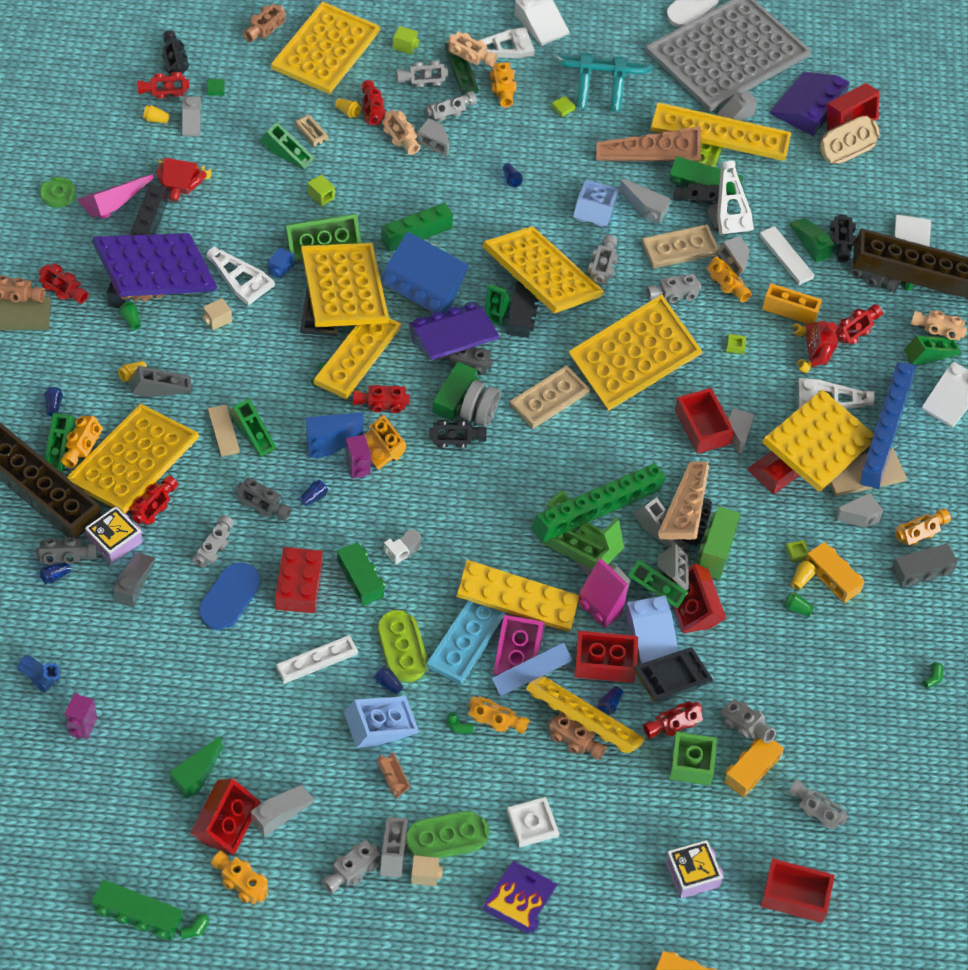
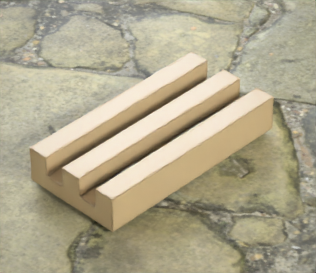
M310 115L295 121L297 129L313 147L317 146V143H323V140H328V135Z

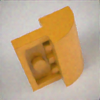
M382 415L369 425L371 429L364 434L371 452V461L378 470L393 458L397 461L406 450V442L385 415Z

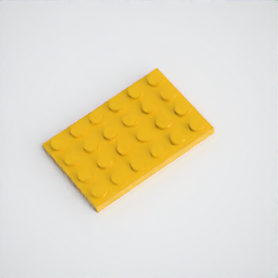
M322 1L271 63V69L330 94L380 32V26Z
M533 226L486 240L482 245L501 266L506 268L513 277L519 280L525 288L532 292L553 313L600 298L604 293L603 289Z
M373 243L301 246L315 327L385 324L389 322Z
M662 294L568 351L608 411L702 354L701 348Z
M822 389L769 433L762 443L820 492L870 447L874 433Z
M140 403L67 478L86 494L112 508H119L125 514L134 501L146 492V488L154 484L199 438L198 432Z

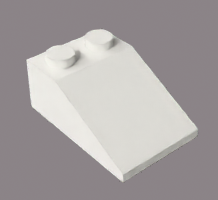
M515 0L514 15L541 46L569 34V30L553 0Z
M953 362L943 374L921 410L953 428L968 410V370Z

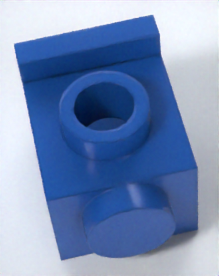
M278 247L268 262L269 274L282 279L284 274L288 273L290 268L295 266L294 253Z

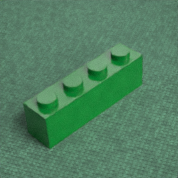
M676 156L670 172V181L678 186L694 185V183H701L707 187L720 185L721 169ZM737 174L739 181L742 185L743 176ZM733 182L726 183V194L728 196L736 194Z
M446 203L436 205L381 226V240L389 252L394 251L398 248L407 232L421 239H426L452 229L453 214Z
M104 879L92 900L93 910L96 914L102 917H112L116 922L126 925V923L130 924L140 932L148 931L161 940L168 939L172 941L183 920L181 909Z

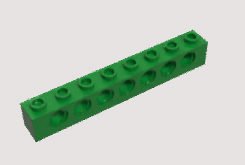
M653 463L538 513L531 530L542 543L660 491L666 475Z

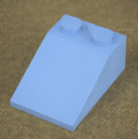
M586 179L579 194L573 217L582 222H592L597 226H608L619 188Z
M666 595L627 602L625 616L631 635L638 636V658L640 664L678 652L672 615Z
M406 696L354 700L344 711L356 748L378 746L418 734L419 732Z

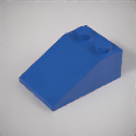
M363 412L306 417V440L309 458L329 456L346 447V438L363 435Z

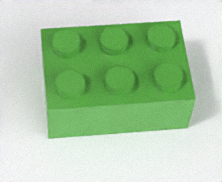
M718 506L716 513L712 512L710 524L706 529L704 541L701 544L696 564L709 569L712 578L719 580L725 567L741 514L740 512Z

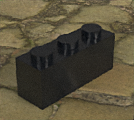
M517 281L507 335L529 338L530 331H534L535 320H532V317H536L538 306H535V303H539V300L521 282Z

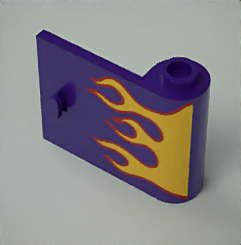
M512 861L487 898L483 911L527 935L531 932L535 933L540 924V921L537 920L538 916L558 884Z

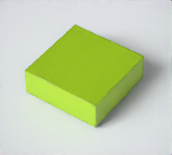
M566 96L552 102L551 105L561 117L574 111L576 107Z
M728 334L726 352L744 354L746 336Z
M805 540L787 543L785 546L791 563L806 560L809 550Z

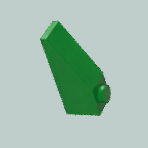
M278 122L260 139L272 153L302 170L315 159Z
M806 218L790 223V227L815 263L831 258L834 243L826 231Z
M488 284L485 312L493 324L502 326L509 311L510 298L506 289Z
M916 336L904 349L907 359L912 364L921 365L962 353L955 340L928 336Z
M250 398L229 410L236 426L259 457L277 448Z
M53 413L45 460L59 472H62L65 465L62 464L61 458L69 450L65 446L68 441L66 437L75 429L77 418L71 415Z
M640 559L637 560L628 574V577L656 595H666L668 603L676 608L679 607L688 593L687 590L685 591L678 584Z
M220 736L170 771L171 782L186 799L191 795H196L205 784L223 749V742Z

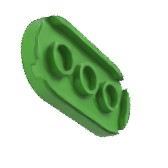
M462 811L421 819L414 822L407 831L406 847L412 856L439 859L475 852L481 849L488 840V823L482 816L480 817L472 811Z

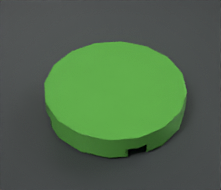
M54 177L42 184L40 187V197L47 206L61 208L73 202L76 197V188L69 179Z

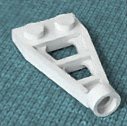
M526 28L511 29L481 39L485 45L495 44L496 50H487V52H493L497 54V57L523 58L534 56L535 53ZM508 39L512 40L514 49H503L500 42Z
M735 161L721 163L717 211L719 235L754 230L752 214L736 173ZM727 182L734 183L735 195L728 196L726 194ZM730 199H735L740 207L739 214L729 215L727 213V203Z
M217 247L211 248L206 255V258L215 265L234 294L247 305H250L275 286V281L263 271L219 250ZM229 262L237 266L231 273H228L224 268ZM242 272L253 277L244 285H240L235 279Z
M799 378L798 381L799 408L822 389L832 393L833 399L845 409L873 406L874 391H860L818 379ZM838 394L852 396V401L839 402Z

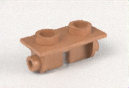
M394 752L387 758L384 755L377 758V766L380 767L390 787L389 791L393 792L395 799H397L411 787Z

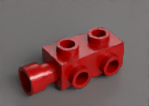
M181 72L171 73V76L165 77L164 73L154 74V77H151V81L147 82L137 80L138 94L152 92V95H156V98H166V94H173V97H183V93H187L186 89H190L189 79H185V75H182ZM175 81L180 82L181 85L179 88H176L174 86ZM157 83H163V88L158 89Z
M366 80L361 84L362 93L364 94L362 98V110L365 114L364 121L367 124L379 126L386 114V109L383 106L384 99L381 96V91L375 89L374 82Z
M52 263V265L46 264L40 269L39 281L43 283L42 287L49 291L54 290L57 292L56 296L63 300L73 298L79 304H83L87 300L89 293L85 289L79 288L81 282L75 279L76 276L74 274L63 271L62 267L56 263Z
M873 304L867 310L858 308L852 311V315L841 319L836 331L837 339L840 343L852 345L859 341V336L869 334L871 332L870 328L874 326L873 320H877L883 315L881 307Z
M369 385L368 393L353 390V405L368 404V409H372L376 413L383 410L400 413L402 410H405L406 405H409L410 395L406 394L405 386Z
M166 476L162 480L161 485L155 483L149 485L146 488V492L141 497H138L128 508L132 514V519L137 524L149 525L154 523L156 520L155 516L167 509V503L171 500L168 494L178 487V482L172 476Z
M691 701L683 704L680 703L671 710L661 712L655 717V721L644 723V733L649 739L657 736L659 732L667 736H675L676 732L697 725V722L703 720L701 714L702 707L698 701L694 703Z

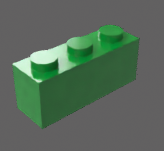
M457 361L433 401L432 413L453 421L455 416L461 412L462 404L470 385L474 380L479 381V378H477L478 370Z
M356 542L337 550V562L361 605L364 606L383 598L384 589L386 588L382 578H378L374 563L369 562L366 549L364 547L361 548L360 544Z

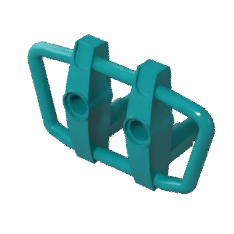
M579 53V57L554 55L552 58L554 62L561 66L578 68L577 108L581 107V101H583L582 108H587L590 76L593 70L610 71L613 75L610 111L613 112L615 105L616 112H621V100L626 74H646L653 70L652 65L628 62V58L613 57V60L594 58L593 54Z

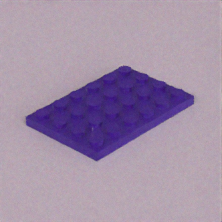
M190 233L95 236L92 240L93 246L119 297L215 292L217 289V285Z

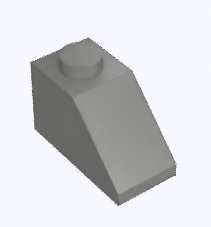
M746 90L733 96L719 111L717 116L742 121L755 114L757 100Z
M183 96V136L200 137L201 97Z
M428 118L418 130L417 142L447 157L449 155V141L444 125Z
M741 236L724 241L717 252L722 260L740 277L746 269L750 249Z
M733 408L731 415L727 414V418L734 430L732 444L737 452L742 454L752 427L754 414Z
M869 493L839 507L835 518L837 521L864 528L868 525L877 524L880 521L883 509L872 494Z

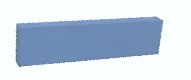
M561 643L491 679L499 695L503 696L573 660L565 643Z

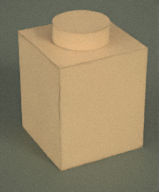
M223 298L203 307V321L212 330L232 322V311Z
M414 855L411 884L437 887V879H442L443 866H439V858Z

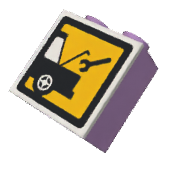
M114 507L85 528L87 540L91 544H97V550L110 564H113L142 543L141 528L134 524L128 515L124 514L117 507Z
M707 840L671 850L667 853L665 862L680 899L720 887L724 878L723 871L717 865L714 849L710 848Z

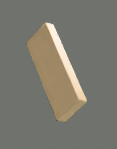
M227 405L208 408V414L221 457L240 453Z

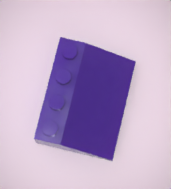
M803 72L769 114L814 136L827 120V103L847 93L850 82L834 74Z
M467 302L464 306L451 307L448 311L442 313L435 312L429 317L416 318L413 322L408 323L412 343L430 360L500 339L498 332L483 307L477 302Z

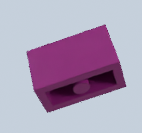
M365 435L346 438V462L352 478H362L370 475L371 452Z
M74 693L64 713L67 730L72 737L88 739L97 721L94 699Z

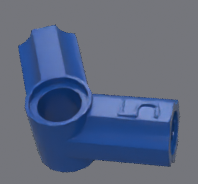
M30 655L24 656L17 666L18 671L31 679L33 684L44 693L60 679V667L56 663H47L44 666Z

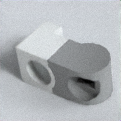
M408 530L403 537L395 542L391 539L385 541L384 553L395 565L420 549V533L417 530Z

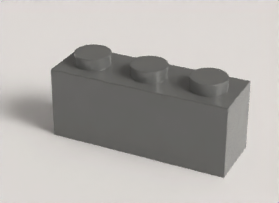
M947 543L895 558L892 570L901 587L914 586L921 581H931L942 575H951L958 561Z

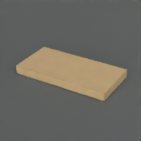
M708 224L641 239V244L652 269L719 255L717 252L719 249Z
M566 365L510 400L509 405L534 429L589 394L590 388Z
M893 448L880 487L905 482L907 479ZM868 453L860 455L829 483L835 497L873 489L872 487L860 485L862 470Z

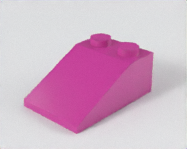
M600 558L580 591L579 605L583 610L588 611L592 615L595 622L606 628L622 616L628 584Z
M504 615L493 674L499 675L539 655L545 623Z

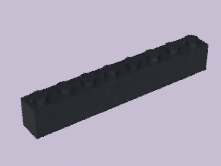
M149 184L129 235L156 234L168 202L167 187ZM110 282L107 290L108 306L120 308L121 305L129 302L130 298L122 299L119 297L112 282Z

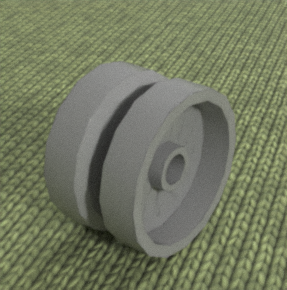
M474 380L464 398L460 412L461 419L469 422L475 419L477 425L488 427L497 410L501 390L493 386L486 389L485 383Z

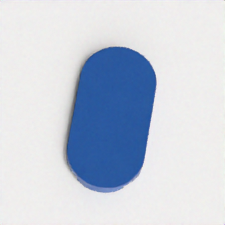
M235 563L225 568L200 604V617L207 627L214 630H222V628L232 627L238 621L260 587L259 573L252 565Z

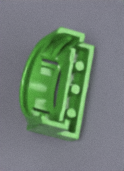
M559 491L546 504L547 510L568 501L569 498L566 492ZM614 517L613 522L605 530L598 529L588 522L577 527L578 530L573 533L575 529H572L542 543L591 569L594 568L600 558L606 564H609L625 548L617 517Z

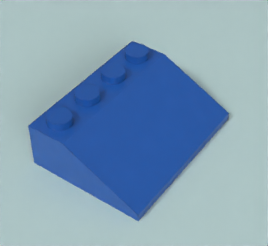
M407 232L388 262L381 277V284L434 313H442L452 307L469 264Z

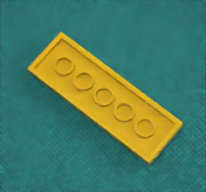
M389 318V322L385 324L356 325L314 378V384L347 399L401 329V323Z
M466 560L456 595L458 598L521 618L542 621L546 626L568 633L572 628L579 595L470 560Z
M544 675L529 682L526 688L534 698L546 701L549 707L562 711L570 720L580 722L583 728L596 732L602 740L612 742L624 753H631L642 746L646 739Z

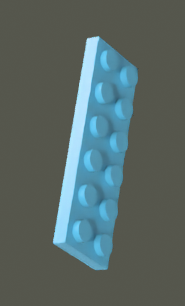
M468 601L432 654L426 667L462 685L502 624L504 615L508 613Z

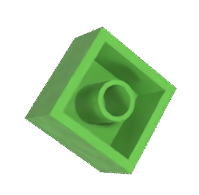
M676 732L673 742L669 780L710 786L714 775L717 738Z

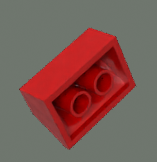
M772 451L747 469L773 495L799 476L798 473Z
M693 564L688 568V593L678 608L673 606L684 634L710 629L726 619L709 569L698 564Z
M233 778L217 780L190 833L206 846L235 855L251 823V811L258 807L261 801Z

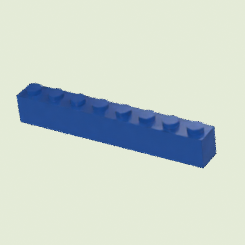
M897 361L862 470L860 485L876 489L880 488L912 386L915 365Z

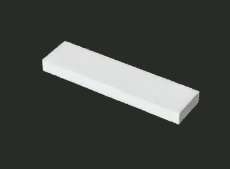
M775 226L760 232L759 237L798 285L814 278L813 272Z
M350 635L280 662L276 664V669L285 684L358 654V650Z

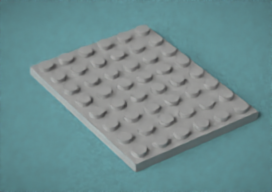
M731 0L647 45L645 51L709 112L727 103L733 96L752 89L811 55V50L755 0Z

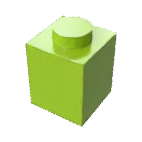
M401 26L398 27L393 37V49L411 55L420 43L418 31Z
M321 174L308 182V195L322 207L335 199V186Z

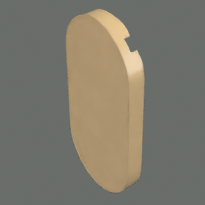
M862 116L827 131L820 143L822 156L829 163L839 164L871 150L877 144L876 141L880 134L879 127L873 119Z

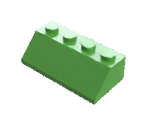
M355 213L284 224L288 250L294 253L295 261L303 260L301 246L361 243L358 219Z

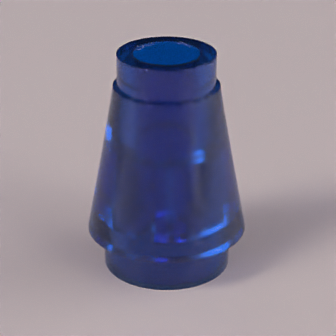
M505 164L502 169L507 185L512 188L519 187L523 182L522 174L512 164Z
M49 387L46 389L44 397L46 414L52 416L53 413L58 414L63 394L60 388Z
M318 479L316 482L313 481L299 499L307 507L326 496L328 488Z
M63 562L43 566L39 573L44 584L52 585L70 573L71 568L69 564Z
M383 666L374 676L377 680L376 683L395 695L404 688L390 667Z
M614 686L598 700V709L607 715L615 713L622 698L623 690L618 686Z

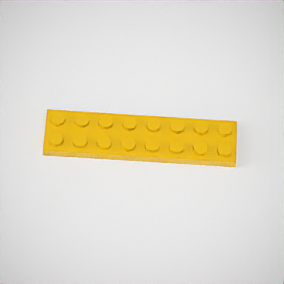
M657 102L651 126L652 132H672L679 129L701 127V143L781 161L786 160L791 132Z

